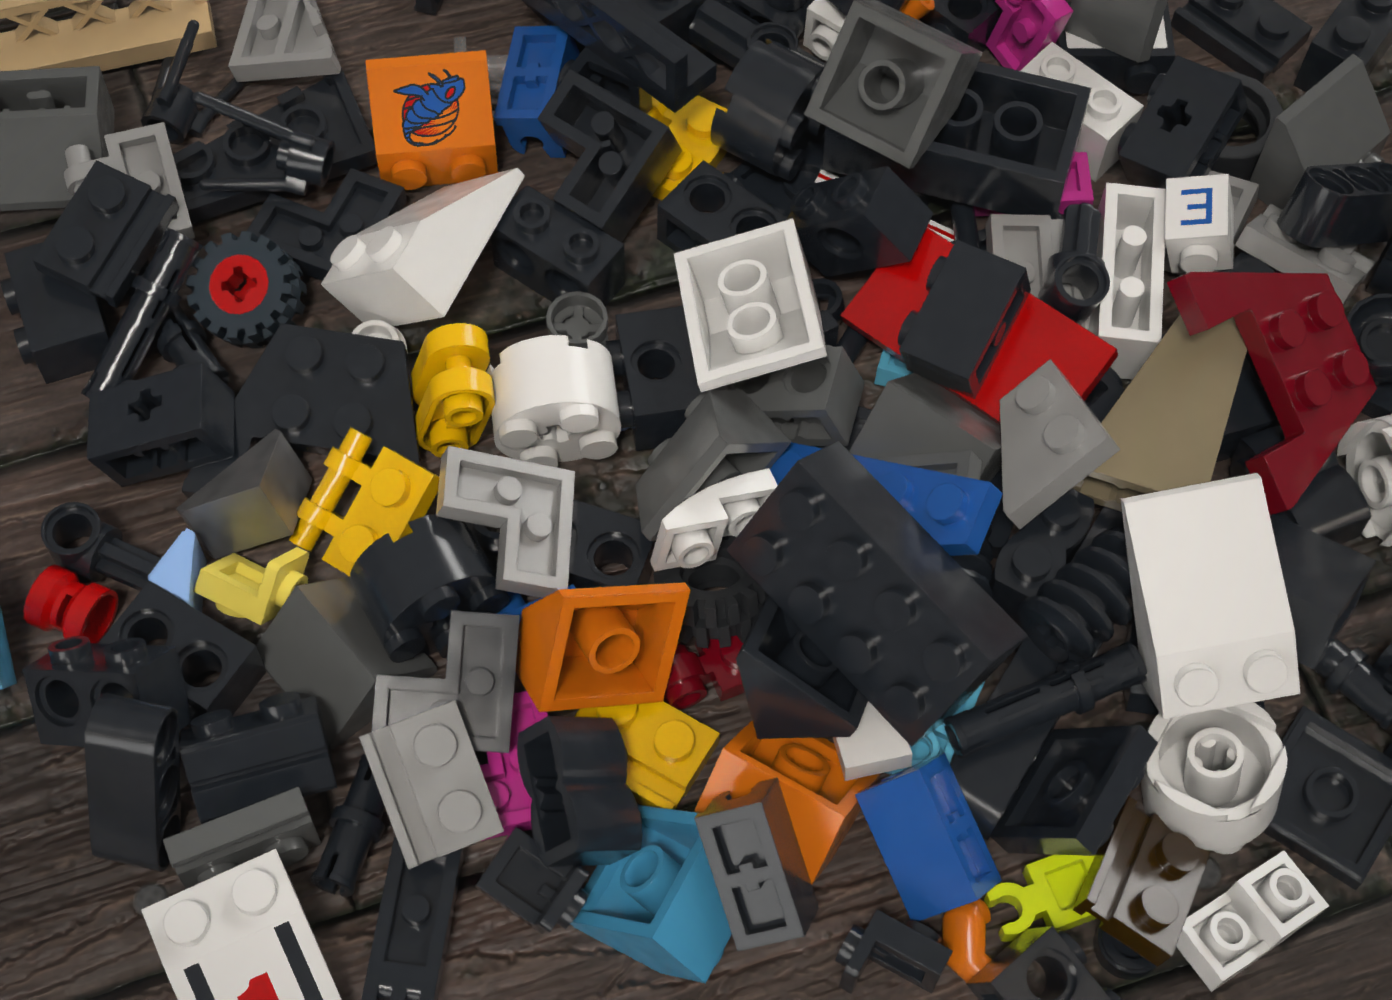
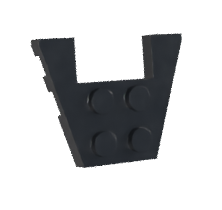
M281 323L235 397L234 457L192 468L183 482L182 492L184 495L190 498L274 429L282 432L293 450L328 455L332 446L339 449L347 432L352 427L373 439L362 459L363 461L375 462L383 446L422 466L417 441L408 356L404 342Z

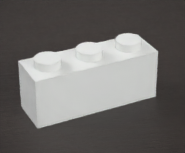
M1106 182L1098 207L1101 219L1096 256L1105 262V267L1110 277V287L1105 298L1090 315L1088 331L1117 348L1118 357L1110 367L1120 378L1133 380L1162 340L1166 189Z

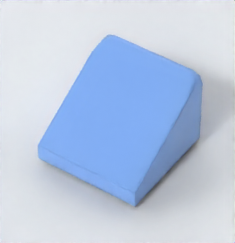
M188 528L181 532L148 575V581L202 613L203 596L195 593L194 589L200 569L206 566L207 560L195 532Z

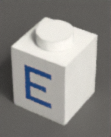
M1229 174L1166 179L1165 244L1171 273L1213 272L1214 270L1233 269L1234 206Z

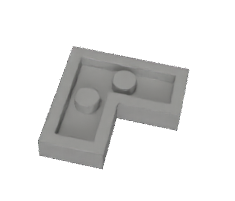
M448 446L441 456L436 516L500 528L495 589L541 598L557 590L568 589L575 471Z

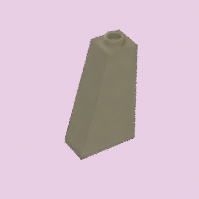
M1181 315L1177 317L1101 423L1121 450L1072 489L1094 499V504L1122 512L1121 498L1211 482L1247 352L1246 345L1233 317L1192 336L1189 335Z

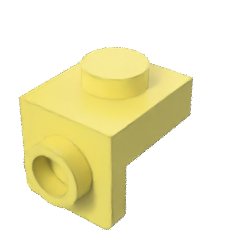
M296 547L271 560L266 568L236 553H232L200 569L194 592L215 602L217 609L224 614L237 618H247L262 625L275 618L297 585L308 584V577L304 575V570L309 558V552Z

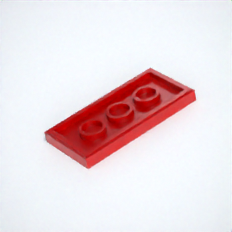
M926 228L911 262L876 268L840 315L843 322L904 363L899 350L901 346L898 345V335L902 324L912 310L920 311L929 293L926 290V283L934 263L940 256L948 257L954 244ZM1029 293L976 398H970L941 384L939 385L1001 425L1000 399L1048 360H1052L1085 401L1118 357V351L1114 346Z

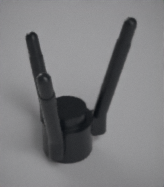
M196 20L188 22L175 56L163 58L151 101L141 119L143 127L164 122L170 144L183 143L188 133L194 137L201 138L209 121L217 114V112L207 107H204L199 112L197 103L192 99L194 92L179 83L199 30V23ZM234 77L215 98L229 102L248 81L237 82Z
M196 91L193 93L192 99L194 102L281 141L276 157V168L286 171V178L202 179L199 182L201 190L286 191L305 196L309 183L324 187L334 161V141L292 130L203 92Z

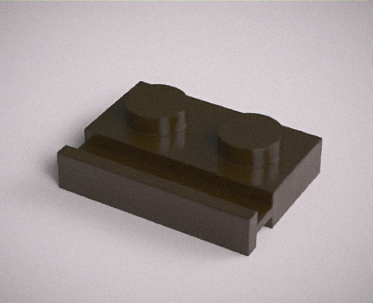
M1128 796L1113 822L1114 828L1111 836L1096 852L1073 910L1081 916L1088 912L1101 921L1100 929L1158 967L1173 956L1211 850L1199 848L1187 836L1173 832L1156 813L1148 817L1135 808L1138 801Z

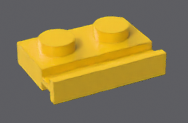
M664 701L579 709L574 716L612 718L627 750L626 784L631 789L636 802L643 806L675 810L683 796H686L720 740L719 732Z

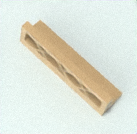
M0 0V19L7 18L20 23L15 30L0 33V71L100 66L101 71L173 57L176 54L187 24L191 20H196L199 23V30L191 53L216 48L217 41L209 0H133L128 7L114 10L101 5L104 0ZM61 6L77 11L71 19L61 21L44 16L48 9Z

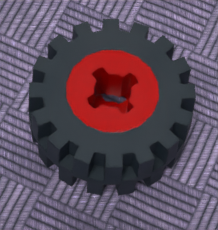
M241 231L240 237L235 236L231 232L221 235L222 244L217 245L210 241L203 247L208 255L204 259L197 256L192 264L197 269L196 275H187L186 286L193 291V294L186 296L188 305L196 311L194 317L198 322L218 338L241 348L243 345L252 349L263 348L262 342H270L281 323L297 325L291 319L294 314H303L305 305L300 301V296L307 295L306 284L300 279L303 273L299 265L293 261V258L284 249L263 235L258 237L249 231ZM244 278H246L247 284L242 287L241 291H235L244 281Z

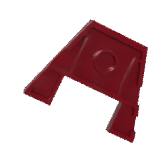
M1189 272L1168 281L1167 285L1190 336L1208 330L1232 317L1234 318L1285 435L1283 441L1245 461L1250 474L1258 473L1262 478L1269 515L1291 509L1377 390L1369 370L1368 361L1360 350L1344 313L1342 301L1336 294L1328 274Z

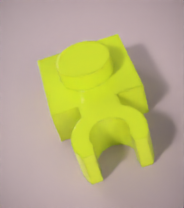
M1051 855L1025 866L1022 874L1028 886L1022 887L1018 884L1007 882L1000 883L989 890L984 898V902L989 908L1000 903H1009L1016 908L1019 915L1018 920L1001 926L998 933L1000 940L1003 942L1014 941L1026 929H1030L1033 921L1043 918L1047 927L1053 926L1056 931H1066L1097 919L1088 912L1081 916L1073 910L1095 856Z

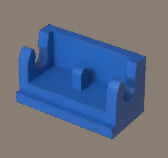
M515 26L493 119L496 126L503 127L510 145L520 154H525L528 143L526 137L531 136L543 142V149L550 158H566L567 149L555 143L537 119L558 88L557 81L563 66L570 59L575 60L580 54L575 39L558 26Z
M945 753L882 779L880 783L855 794L911 920L918 922L977 901L1002 881Z

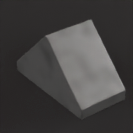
M274 429L178 506L176 510L189 528L195 532L197 539L209 556L217 559L293 535L299 518L297 511L304 497L307 496L313 479L282 432Z

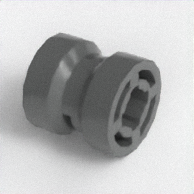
M576 291L557 297L549 306L546 315L548 335L568 336L569 346L588 349L587 339L600 343L606 348V341H609L607 334L608 316L606 307L600 299L590 293Z

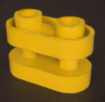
M454 323L432 330L425 337L411 372L413 399L419 405L415 416L418 444L421 448L430 451L433 455L440 458L448 446L469 449L475 445L480 439L495 406L492 377L486 372L490 363L488 337L486 332L478 326Z

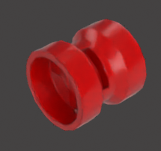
M53 564L47 567L31 586L24 605V619L28 624L43 631L50 632L56 629L62 632L64 638L86 636L90 639V643H99L110 629L116 616L118 595L116 591L99 583L93 582L85 585L80 582L77 573L63 566Z

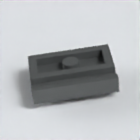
M299 787L163 839L171 866L175 868L178 877L186 889L273 849L277 850L284 867L302 860L308 854V849L321 844L313 819Z

